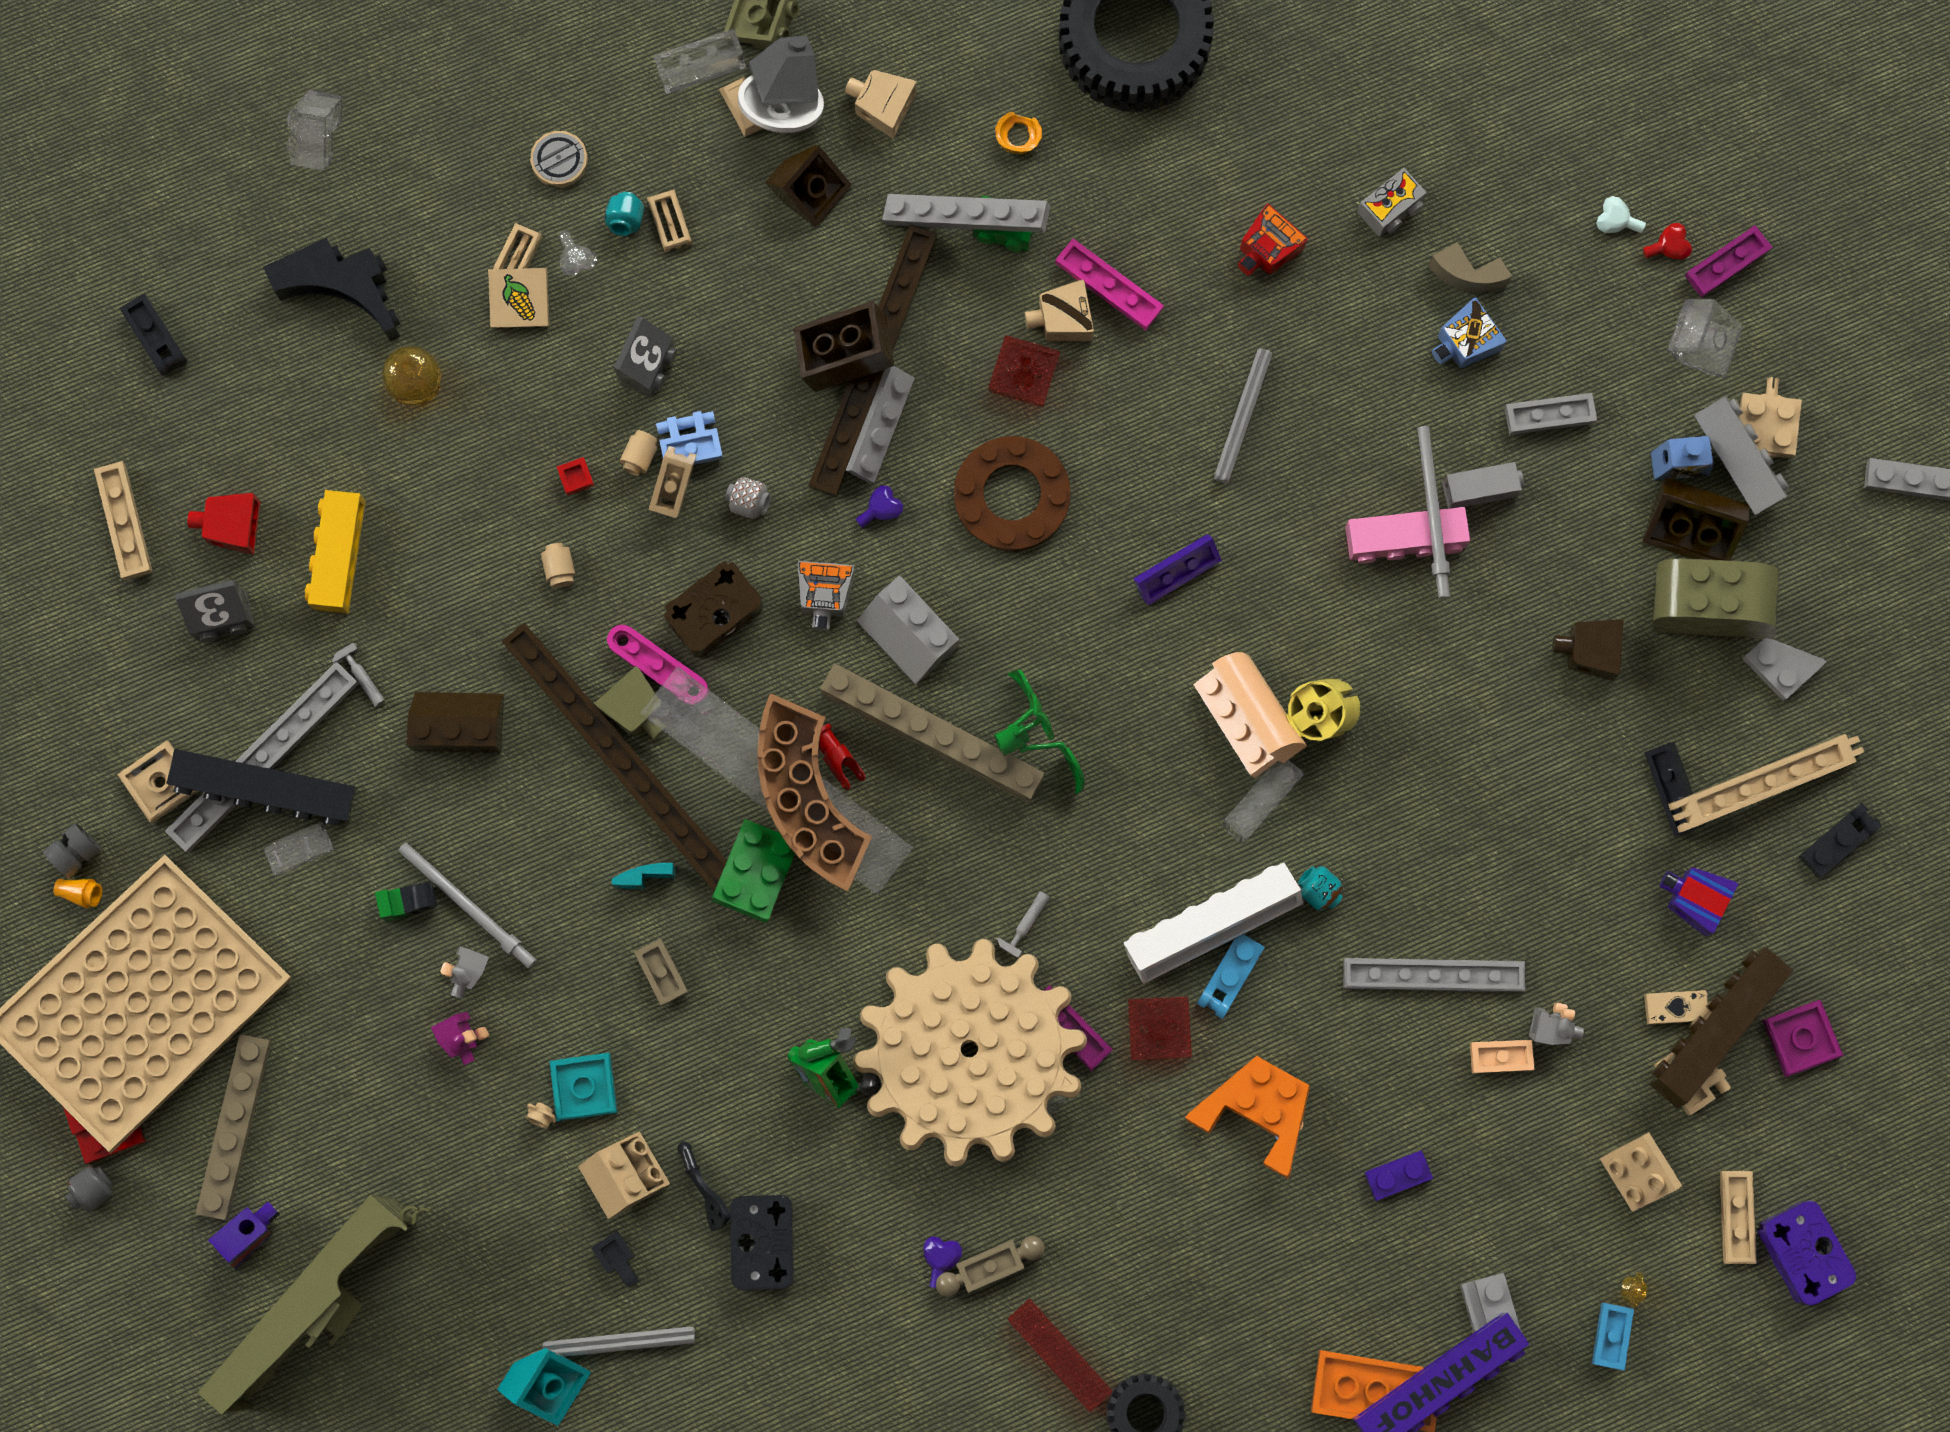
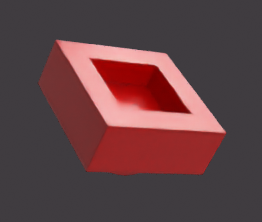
M584 457L556 467L567 496L595 486Z

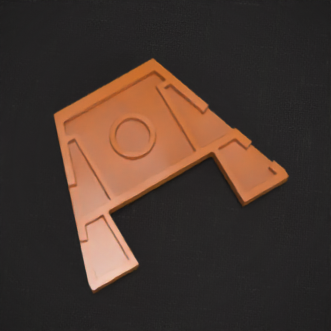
M1256 1056L1189 1112L1185 1119L1187 1122L1210 1134L1227 1108L1277 1136L1276 1143L1263 1163L1265 1167L1289 1179L1310 1087L1303 1081Z

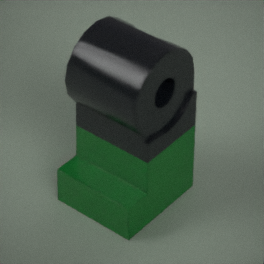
M431 882L375 892L380 918L386 922L420 914V912L437 907L433 883Z

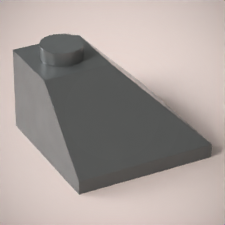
M807 36L779 38L749 62V69L763 105L818 100L815 55Z

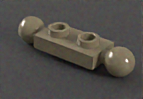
M1037 1236L1026 1237L1018 1248L1015 1247L1013 1240L957 1263L956 1265L960 1273H942L936 1280V1289L942 1296L951 1297L959 1291L961 1285L965 1284L969 1293L1024 1269L1021 1260L1024 1258L1028 1260L1039 1259L1045 1250L1044 1243Z

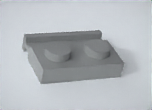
M1504 1273L1459 1284L1473 1333L1501 1313H1508L1521 1331Z

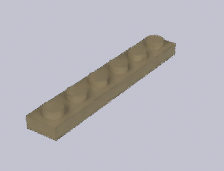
M239 1035L195 1213L197 1215L221 1220H228L272 1043L271 1040Z

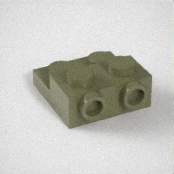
M734 0L723 36L727 41L750 43L755 49L765 50L779 38L790 37L789 26L791 20L796 19L799 14L798 1Z

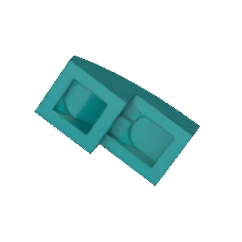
M656 863L639 866L612 878V886L615 889L645 890V878L675 879L676 866L674 863Z

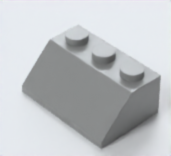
M900 575L874 598L857 620L859 625L915 685L959 647V638Z

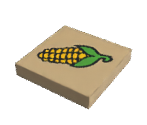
M547 268L488 269L491 328L549 327Z

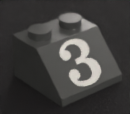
M637 316L614 366L620 385L651 398L656 390L660 391L665 381L663 373L667 364L671 366L677 354L673 338L644 318Z
M234 580L175 594L189 634L197 641L211 642L217 640L218 635L226 633L239 635L245 633L247 628L255 626L248 593Z

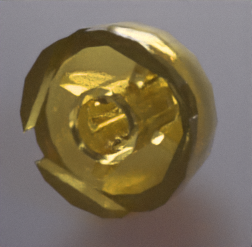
M415 346L401 347L392 352L384 362L382 370L384 386L391 397L404 405H421L434 398L441 386V368L433 355L424 349Z

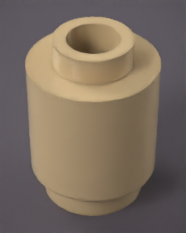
M637 430L635 435H631L620 458V463L624 465L622 469L635 476H639V473L645 474L657 451V438L640 430Z
M562 543L547 545L545 547L546 550L541 553L546 581L550 582L551 588H562L572 585L574 583L575 570L570 548L563 547Z

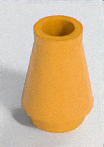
M58 879L55 882L53 892L55 896L62 897L87 909L89 907H96L102 897V886L96 883L94 879Z

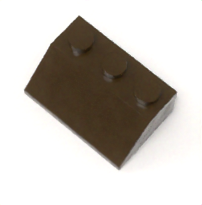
M1665 477L1654 501L1642 542L1693 559L1731 561L1749 521V504Z
M415 692L408 713L406 745L412 751L501 753L504 694Z

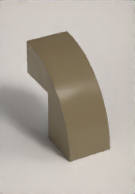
M1457 242L1433 255L1428 265L1434 274L1446 284L1471 293H1486L1499 290L1507 286L1512 277L1500 257L1475 271Z

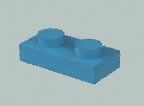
M1601 1303L1592 1364L1625 1371L1634 1309Z

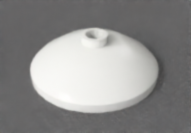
M752 75L741 84L738 92V105L742 113L755 125L776 133H794L813 126L822 115L824 101L818 89L819 97L815 101L763 105Z

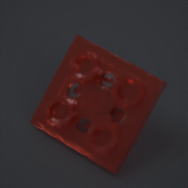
M1005 335L988 391L1044 407L1060 357V351ZM1037 373V377L1039 378L1041 374L1042 378L1038 380L1035 379L1034 376ZM1022 383L1024 384V387L1021 389L1016 387V384H1018L1019 387L1022 386Z
M1188 996L1127 1000L1131 1061L1192 1057ZM1143 1025V1031H1146V1028L1148 1027V1033L1143 1034L1140 1031V1027ZM1158 1040H1159V1041L1163 1040L1162 1042H1159V1043H1158L1159 1046H1162L1163 1044H1165L1163 1048H1158V1047L1156 1046V1042H1157Z

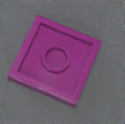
M1821 1000L1762 1020L1785 1077L1843 1057Z

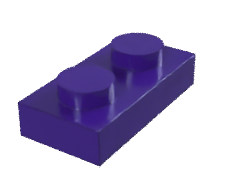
M1422 1150L1364 1172L1375 1201L1433 1179Z

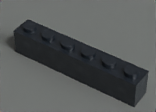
M174 749L166 783L174 786L173 792L191 795L192 790L204 792L203 798L221 802L222 796L234 798L233 804L251 808L252 802L264 804V811L281 814L282 808L293 810V817L311 820L312 815L324 817L323 823L341 826L342 821L349 822L356 787L352 785Z

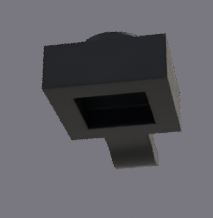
M619 1231L614 1232L592 1247V1250L608 1274L617 1270L623 1282L629 1288L640 1281L628 1264L635 1256Z

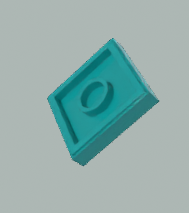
M610 1052L549 1061L557 1122L618 1113Z

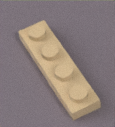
M121 461L94 469L121 578L125 581L153 573L125 463Z

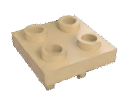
M1649 1132L1600 1158L1632 1212L1676 1191L1682 1186Z

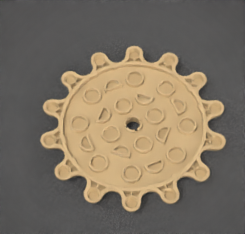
M988 939L976 941L970 957L964 961L952 959L947 948L942 944L936 943L929 946L926 952L928 967L923 974L918 976L911 975L900 967L890 969L886 974V982L894 992L892 1003L886 1007L868 1005L860 1012L862 1024L873 1029L877 1034L876 1045L869 1050L859 1051L853 1058L854 1068L858 1072L876 1074L881 1080L880 1090L869 1098L867 1102L869 1113L875 1117H882L891 1112L902 1115L905 1119V1127L900 1135V1143L906 1150L918 1149L927 1138L934 1137L940 1139L945 1147V1160L954 1167L964 1164L970 1147L977 1143L987 1145L991 1149L994 1158L998 1161L1006 1162L1010 1160L1015 1153L1013 1144L1015 1132L1022 1128H1028L1040 1137L1050 1136L1055 1131L1056 1125L1054 1119L1047 1111L1048 1101L1054 1096L1072 1098L1081 1091L1080 1080L1065 1071L1063 1060L1066 1055L1084 1049L1087 1038L1083 1031L1079 1029H1065L1058 1022L1060 1011L1071 1002L1070 991L1064 986H1057L1047 991L1038 989L1033 981L1039 967L1038 960L1034 955H1021L1011 966L999 965L994 957L995 947ZM973 1042L978 1047L977 1054L973 1057H965L961 1053V1047Z

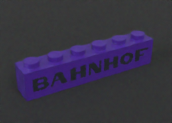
M1501 1313L1356 1415L1352 1420L1361 1432H1416L1425 1425L1422 1420L1431 1414L1437 1417L1450 1407L1448 1402L1457 1395L1462 1399L1475 1390L1473 1384L1481 1378L1487 1381L1500 1372L1498 1366L1508 1360L1510 1363H1513L1525 1354L1523 1349L1529 1343L1508 1313Z

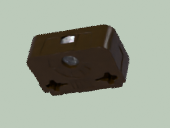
M724 561L702 579H699L687 588L676 599L670 601L664 607L666 613L663 615L667 624L689 652L699 658L706 656L762 612L763 603L759 593L751 586L739 568L733 562L727 564ZM724 576H727L729 579L732 578L733 583L730 585L727 582L723 583L722 578ZM680 611L686 615V619L682 621L680 618H677L676 613ZM719 616L723 618L728 616V623L726 625L721 623L716 625Z

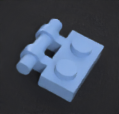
M701 411L693 412V416L676 419V416L669 417L667 421L656 423L658 434L670 432L671 438L659 440L663 458L668 446L676 448L675 454H684L686 457L689 456V453L697 454L694 465L723 459L717 428L705 430L704 426L716 423L713 411L702 413ZM696 427L695 433L681 436L679 434V430Z

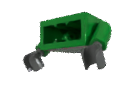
M850 1028L840 1029L837 1040L829 1038L817 1042L809 1039L801 1047L797 1045L792 1047L788 1053V1061L792 1063L802 1082L838 1108L850 1096L857 1095L858 1091L866 1095H874L878 1090L880 1082L877 1079V1075L873 1073H864L862 1082H856L841 1053L836 1051L838 1049L841 1052L848 1053L853 1049L856 1037L849 1038L852 1031Z

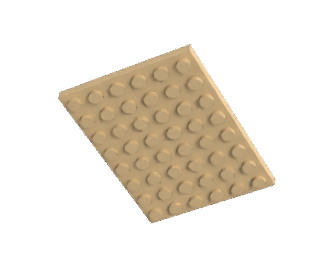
M164 855L0 1008V1044L108 1152L112 1153L282 990L292 978Z

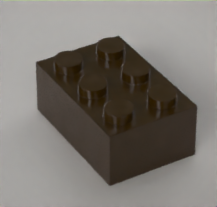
M873 301L794 328L801 379L815 393L895 366L887 316Z

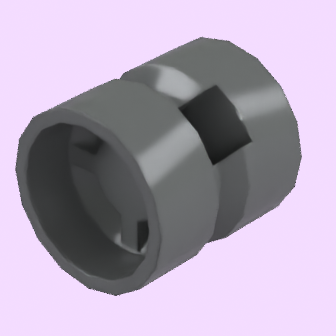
M73 823L62 833L63 840H55L43 851L46 858L68 879H71L83 868V861L90 862L102 851L98 843L77 823Z

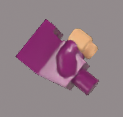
M468 1012L455 1014L431 1027L438 1044L451 1058L460 1056L464 1066L475 1061L470 1050L477 1047L476 1040L481 1041L489 1037L485 1027H480L474 1031L470 1029L468 1020L471 1018Z

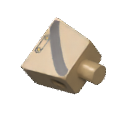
M1079 280L1040 294V309L1024 312L1027 329L1044 327L1047 341L1093 340L1094 329L1084 280Z

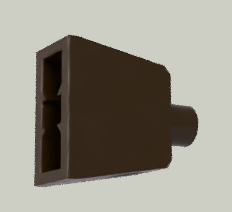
M1624 620L1577 622L1570 628V636L1554 635L1552 652L1568 654V668L1607 680H1615L1620 675Z

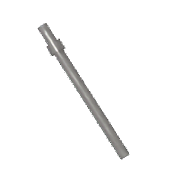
M1420 426L1417 430L1434 563L1431 564L1432 575L1436 577L1438 599L1450 598L1448 582L1450 566L1445 558L1429 426Z
M407 842L399 848L398 852L500 942V947L508 955L513 954L528 969L537 962V959L521 946L522 942L516 936L505 932Z

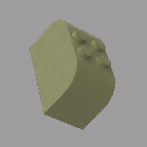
M1668 559L1660 561L1657 564L1653 611L1654 632L1775 639L1779 569L1764 563L1703 559Z

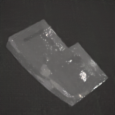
M318 823L265 847L263 850L274 876H280L303 863H310L333 851L334 848L324 824Z

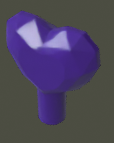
M881 485L872 493L869 500V509L858 516L856 521L863 528L875 518L880 520L897 518L903 511V504L899 499L894 498L893 491L889 486Z
M934 1236L925 1240L923 1246L924 1256L927 1263L933 1269L929 1287L936 1288V1280L939 1275L953 1268L962 1257V1247L958 1242L952 1240L944 1242L939 1237Z

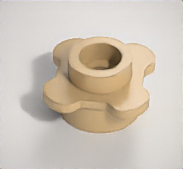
M537 1103L536 1106L528 1104L527 1107L529 1109L526 1119L529 1122L544 1129H548L550 1123L555 1124V1116L552 1114L553 1110L542 1103Z

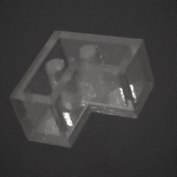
M309 90L302 99H299L297 105L289 111L287 126L291 127V136L287 142V153L290 154V165L324 171L333 160V133L342 123L343 96Z

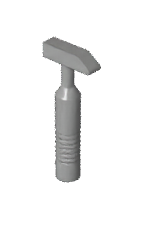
M351 643L335 653L332 663H338L346 658L351 665L352 674L369 696L374 706L379 707L385 702V699L363 667L352 658L351 654L358 650L355 644Z
M1041 891L1039 892L1016 928V935L1010 944L999 937L997 938L1001 949L1016 958L1022 955L1023 952L1015 948L1021 937L1027 935L1050 897Z

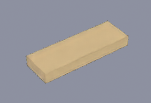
M1719 1171L1723 1264H1757L1753 1171Z

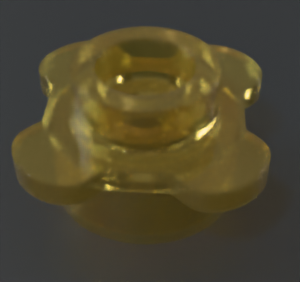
M1637 1272L1636 1277L1626 1276L1622 1284L1623 1300L1630 1301V1307L1636 1308L1637 1303L1645 1300L1647 1295V1283L1643 1282L1642 1272Z

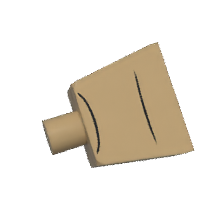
M872 70L865 83L851 77L846 85L845 93L857 98L855 111L860 118L894 139L917 93L916 81Z

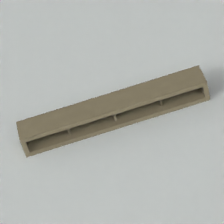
M835 663L820 688L823 697L1028 804H1031L1044 780V772L1010 754L1004 756L1000 749Z

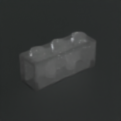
M735 29L653 55L665 94L746 68L744 54Z
M1289 760L1285 763L1277 761L1223 820L1221 827L1244 845L1297 785L1305 773Z

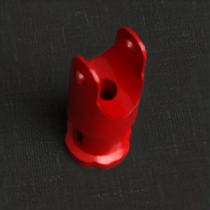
M829 723L822 727L818 748L824 755L823 761L843 789L848 791L850 790V783L843 774L841 765L850 768L860 781H865V774L845 744H840L831 731L832 726Z

